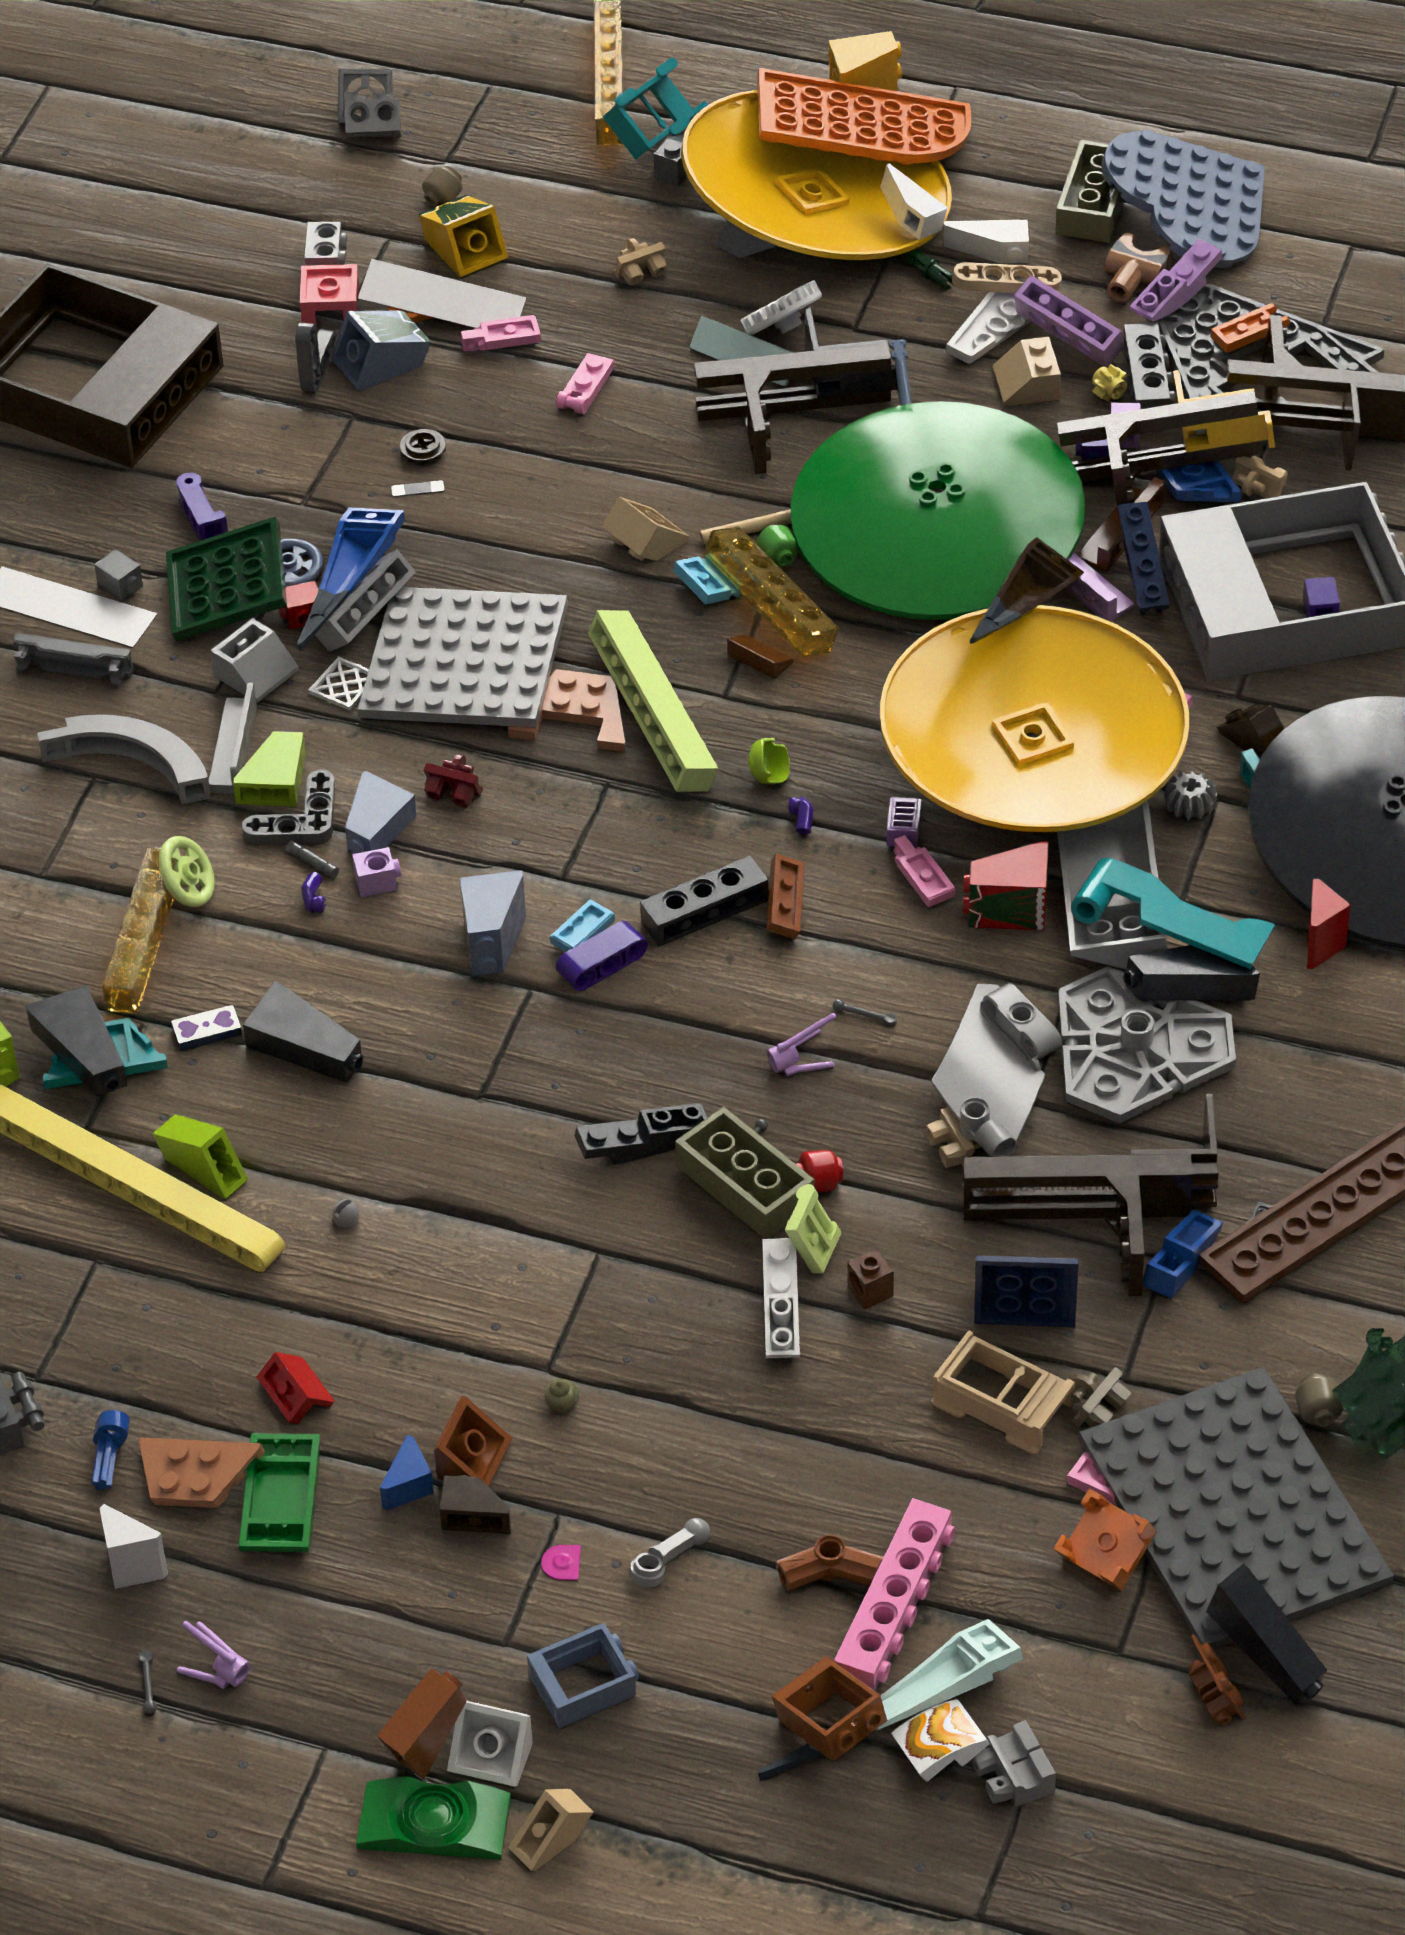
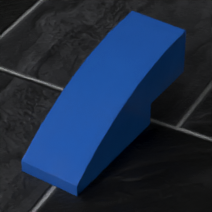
M1192 1210L1164 1238L1162 1249L1147 1263L1142 1285L1172 1299L1198 1267L1199 1254L1212 1246L1222 1229L1223 1222L1197 1210Z

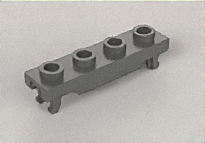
M16 633L13 639L14 648L18 649V652L14 654L15 660L20 663L16 666L18 672L25 671L30 664L39 665L43 671L97 679L111 676L110 682L113 686H120L121 679H130L134 672L131 650L19 633Z

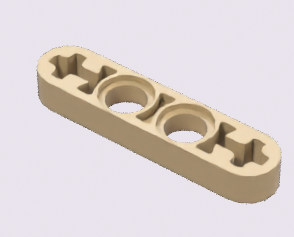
M964 262L954 267L952 283L956 288L966 291L1016 293L1025 282H1018L1014 277L1020 276L1027 280L1032 275L1058 291L1062 275L1057 269L1052 267ZM995 275L1000 280L993 281L988 279L986 276Z

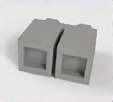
M1026 1720L1013 1725V1731L997 1738L995 1735L987 1736L990 1745L971 1760L972 1766L979 1776L992 1771L996 1772L997 1777L986 1781V1790L993 1804L1011 1799L1014 1807L1055 1793L1056 1772L1043 1749L1040 1748V1744Z

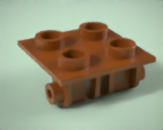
M1194 1634L1191 1635L1204 1661L1196 1660L1189 1665V1676L1198 1689L1199 1695L1202 1696V1701L1206 1705L1212 1720L1218 1722L1219 1725H1225L1231 1721V1716L1235 1713H1238L1242 1720H1245L1246 1717L1240 1708L1245 1702L1236 1686L1232 1685L1228 1679L1230 1673L1222 1659L1216 1656L1208 1642L1202 1645Z

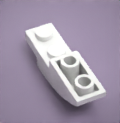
M790 1238L762 1239L766 1358L800 1357L796 1247Z

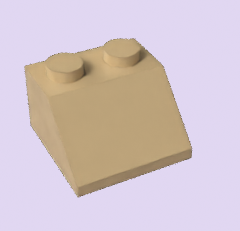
M1049 337L1020 340L992 365L993 374L1004 407L1060 400L1061 373Z
M622 497L617 499L601 526L611 533L609 538L621 546H628L630 548L628 553L641 561L644 558L658 561L688 542L690 538L688 534L652 507Z

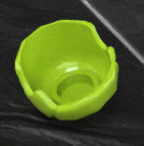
M762 738L754 742L747 758L750 773L759 783L765 785L781 784L788 779L790 773V758L787 748L783 744L773 743L775 741L774 738Z

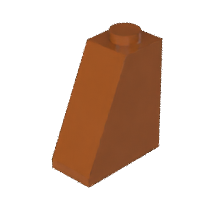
M433 1668L428 1671L377 1735L393 1757L422 1780L431 1769L468 1700L460 1690L463 1684L448 1671L441 1675Z

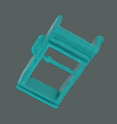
M669 58L656 68L657 75L638 89L628 88L617 96L614 100L616 105L602 116L635 160L668 135L675 136L687 128L691 122L690 119L708 105L706 101H703L693 109L667 76L678 66L675 58ZM649 90L674 121L669 127L666 126L665 120L660 118L643 96ZM638 98H640L657 120L658 126L663 128V131L650 141H648L625 111V108Z

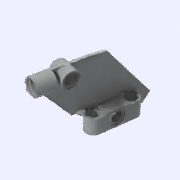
M1012 983L1002 987L994 984H977L954 1039L931 1083L948 1108L959 1120L961 1134L969 1140H975L990 1157H1009L1016 1153V1143L1045 1079V1073L1041 1070L1038 1060L1061 1048V1036L1055 1026Z

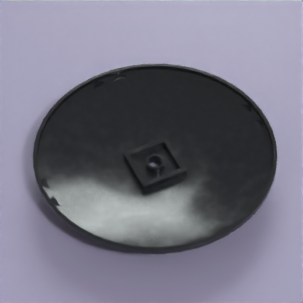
M1373 696L1347 699L1318 708L1297 719L1286 727L1263 753L1255 769L1248 800L1249 825L1257 852L1276 883L1292 900L1310 913L1313 879H1320L1350 904L1348 935L1375 944L1405 949V806L1402 804V801H1405V697Z

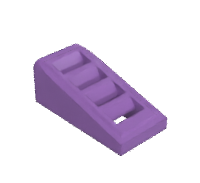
M890 798L887 846L895 847L894 839L905 835L914 848H918L921 799Z

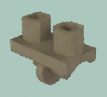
M1114 1367L1099 1387L1096 1384L1098 1376L1095 1373L1091 1372L1088 1376L1083 1374L1075 1375L1072 1379L1075 1382V1392L1071 1397L1075 1402H1080L1082 1399L1087 1401L1071 1422L1078 1428L1084 1421L1091 1427L1108 1422L1114 1414L1100 1404V1401L1104 1399L1118 1410L1131 1394L1118 1380L1123 1372Z

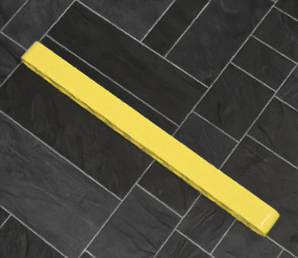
M0 1084L1 1134L254 1271L264 1272L285 1249V1243L282 1238L268 1227Z

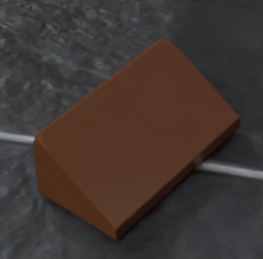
M746 634L730 637L727 640L728 655L774 679L793 663V659Z

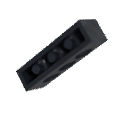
M751 856L745 857L640 901L641 924L658 947L767 902L769 897V879Z

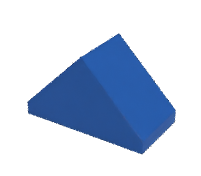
M410 1435L406 1436L380 1486L382 1508L387 1510L434 1493L432 1472L414 1437Z

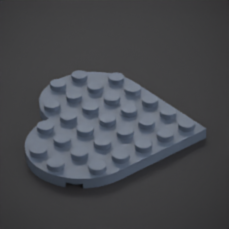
M1151 130L1124 133L1109 143L1102 159V171L1109 186L1114 184L1118 191L1121 192L1120 197L1126 202L1150 213L1151 224L1158 237L1163 236L1170 244V250L1183 257L1194 243L1201 239L1222 250V258L1213 268H1230L1233 263L1240 261L1244 263L1251 257L1259 240L1265 166L1254 161L1234 157L1227 153L1207 149L1201 145H1194L1174 137L1157 134Z

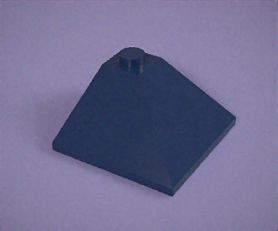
M976 1255L974 1324L1075 1327L1079 1259Z

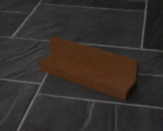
M1155 477L1145 490L1136 487L1132 488L1134 502L1147 501L1151 518L1164 503L1165 481ZM1117 507L1077 554L1088 565L1105 572L1109 571L1125 551Z

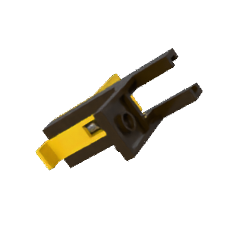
M1179 370L1173 371L1177 404L1059 422L1057 425L1060 446L1107 439L1109 456L1074 461L1072 463L1077 470L1081 482L1113 477L1117 507L1120 504L1135 503L1132 483L1142 472L1263 453L1262 440H1268L1269 448H1275L1270 411L1258 412L1254 388L1184 399ZM1182 428L1184 444L1127 453V449H1120V443L1126 436Z

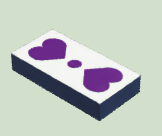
M233 1005L171 1021L180 1051L242 1035L241 1026Z

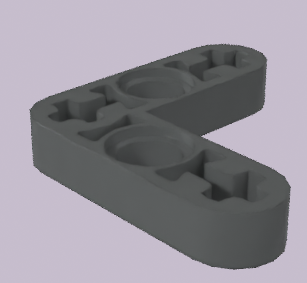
M304 322L298 324L295 344L300 388L302 391L316 393L319 390L337 342L335 330L320 329L317 334L315 324Z
M323 769L315 770L308 775L304 814H268L247 817L242 823L244 840L250 845H287L290 840L300 845L328 842L333 834L334 775L330 771ZM323 783V792H318L319 784ZM319 803L327 805L323 810L312 808L315 804ZM316 822H321L320 830H316ZM285 826H292L295 828L290 833H282L279 831L281 828Z

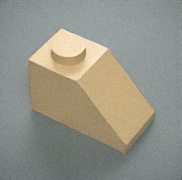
M571 1789L544 1790L508 1848L531 1871H536L577 1839L594 1812Z

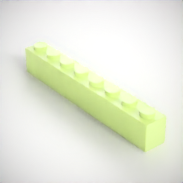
M597 610L588 635L676 792L709 791L714 778L717 776V764L630 612Z

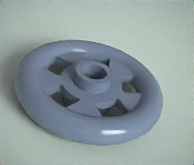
M281 539L282 551L293 550V553L286 552L282 554L285 586L289 587L315 581L321 575L324 566L323 556L319 549L304 540ZM307 554L311 560L303 562L301 556ZM302 569L307 572L300 577L297 576Z

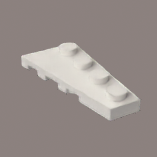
M989 292L947 343L945 352L971 364L1028 325L1031 321L1017 313L1014 300L1015 293Z

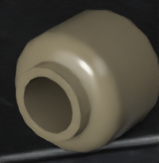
M450 166L434 168L422 183V190L425 193L424 199L434 207L454 200L463 189L462 177Z
M1323 1374L1309 1375L1302 1380L1296 1389L1295 1398L1300 1416L1311 1425L1329 1426L1343 1412L1344 1403L1339 1385L1328 1376Z

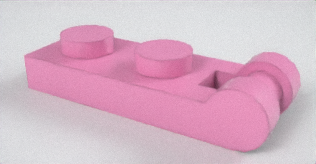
M587 353L565 389L559 392L556 399V407L564 410L571 408L574 409L575 413L584 415L613 371L614 360Z

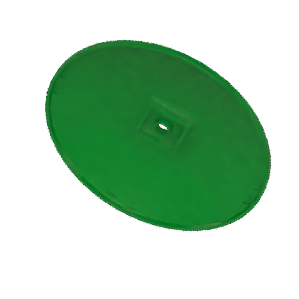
M943 401L906 404L875 412L852 422L829 437L814 451L797 477L791 498L793 536L797 542L799 552L812 571L830 588L859 605L889 615L911 619H954L968 613L988 609L1027 544L1038 537L1069 560L1079 543L1085 519V497L1080 477L1067 454L1056 442L1035 426L1016 416L989 407L960 402ZM933 489H942V490H944V491L941 492V493H935V492L932 491V490H933Z

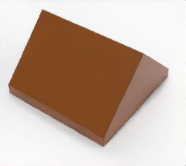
M466 1396L460 1397L434 1449L437 1479L444 1481V1476L466 1475L478 1477L489 1486L512 1437Z

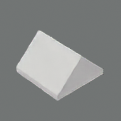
M103 1504L100 1507V1514L115 1589L164 1579L168 1575L161 1533Z
M467 1701L455 1722L447 1771L509 1786H518L533 1744L530 1715Z

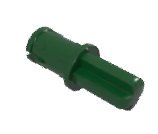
M919 249L909 252L907 261L920 270L926 279L931 278L945 290L951 288L947 281L953 285V273L941 266L938 259L930 258Z

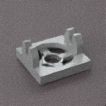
M338 69V123L345 124L344 100H350L351 96H358L359 91L362 89L371 90L373 93L372 99H377V96L382 94L395 96L393 69ZM361 77V86L355 92H348L350 83ZM370 77L378 80L384 87L385 92H375L370 87ZM383 109L379 113V118L384 121L390 120L393 117V111L390 109ZM361 110V116L353 113L352 119L356 122H361L366 118L367 113Z

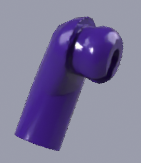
M791 797L788 805L789 812L791 814H798L795 831L800 834H810L814 813L812 804L806 797Z
M316 872L309 873L301 886L305 909L311 913H314V911L322 913L326 907V904H324L326 899L324 896H317V890L322 883V877Z

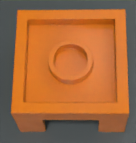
M1089 1488L1081 1501V1505L1086 1509L1071 1537L1068 1539L1065 1535H1061L1054 1550L1063 1559L1122 1591L1157 1530L1148 1520L1137 1514L1132 1516L1109 1503L1104 1496Z

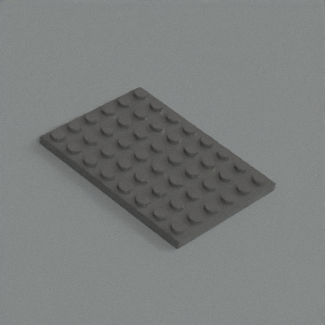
M1264 1367L1079 1432L1078 1440L1091 1457L1097 1473L1102 1475L1106 1486L1110 1488L1115 1496L1114 1502L1117 1507L1132 1516L1137 1514L1148 1520L1157 1530L1145 1551V1555L1190 1632L1197 1637L1202 1645L1208 1642L1214 1650L1235 1642L1208 1615L1206 1610L1218 1584L1243 1563L1254 1574L1289 1621L1393 1583V1573Z

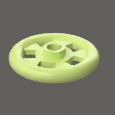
M175 836L165 841L159 853V870L167 890L178 902L185 906L194 908L205 905L212 897L215 886L214 872L207 855L196 842L187 837ZM179 848L185 850L186 856L181 857ZM198 882L202 886L200 892L195 887ZM187 886V891H185L182 887Z

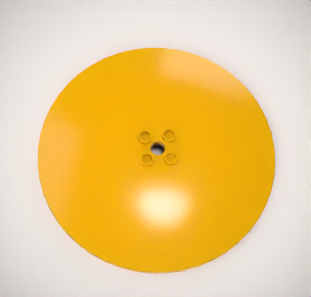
M757 90L729 95L704 107L691 120L684 134L681 147L683 167L689 181L702 199L718 214L747 233L795 252L831 259L870 260L903 254L931 240L937 233L918 240L899 225L880 188L887 164H891L945 205L948 210L944 221H946L952 201L951 186L939 160L903 165L899 162L878 161L869 157L849 156L845 153L834 151L824 152L816 148L796 147L792 144L771 143L759 139Z
M1038 605L1033 612L973 644H970L969 640L988 609L968 613L933 628L916 640L900 656L888 674L880 700V727L887 752L895 766L906 780L934 803L963 818L992 827L1023 832H1057L1086 828L1122 816L1153 797L1168 782L1180 764L1187 746L1189 709L1183 688L1172 668L1160 654L1135 634L1103 618L1081 611ZM1028 733H1033L1034 735H1037L1038 737H1034V738H1033V737L1027 736L1026 734H1028Z

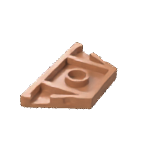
M142 1437L139 1440L150 1498L155 1505L218 1508L228 1497L230 1490L246 1476L243 1472L255 1457L260 1460L265 1453L261 1443Z

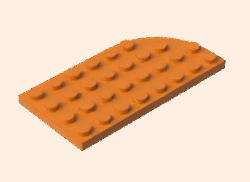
M759 68L757 73L759 139L771 143L780 142L792 144L796 147L816 148L824 152L834 151L845 153L849 156H863L878 161L887 160L899 162L903 165H911L912 163H928L950 157L964 146L970 132L971 109L969 103Z

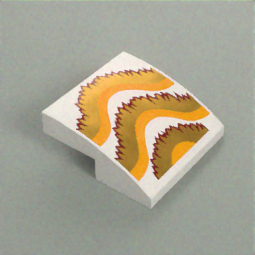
M958 1699L929 1708L891 1732L917 1772L926 1782L954 1759L963 1767L990 1745Z

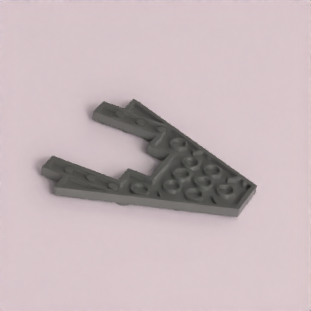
M1206 283L1179 309L1162 319L1154 321L1159 325L1160 334H1165L1166 351L1174 370H1179L1182 390L1186 399L1221 394L1238 384L1227 382L1226 368L1228 359L1238 360L1264 347L1266 337L1226 353L1211 338V329L1266 306L1265 304ZM1279 309L1274 314L1281 317L1286 316L1290 320V325L1287 327L1285 344H1288V352L1292 356L1305 350L1326 368L1379 373L1370 365L1384 359L1383 348ZM1262 440V446L1268 444V440Z

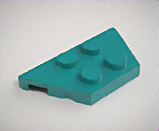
M129 1018L104 1022L124 1063L126 1075L168 1068L166 1056L163 1053L159 1054L152 1047L151 1040L145 1034L140 1033L137 1026ZM53 1054L51 1068L43 1076L45 1089L83 1083Z

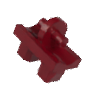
M457 754L453 761L445 759L442 766L426 762L423 770L427 777L424 791L428 797L437 800L442 799L445 788L453 789L451 795L452 802L468 807L474 795L481 796L483 787L478 784V776L473 775L474 767L466 765L465 755Z

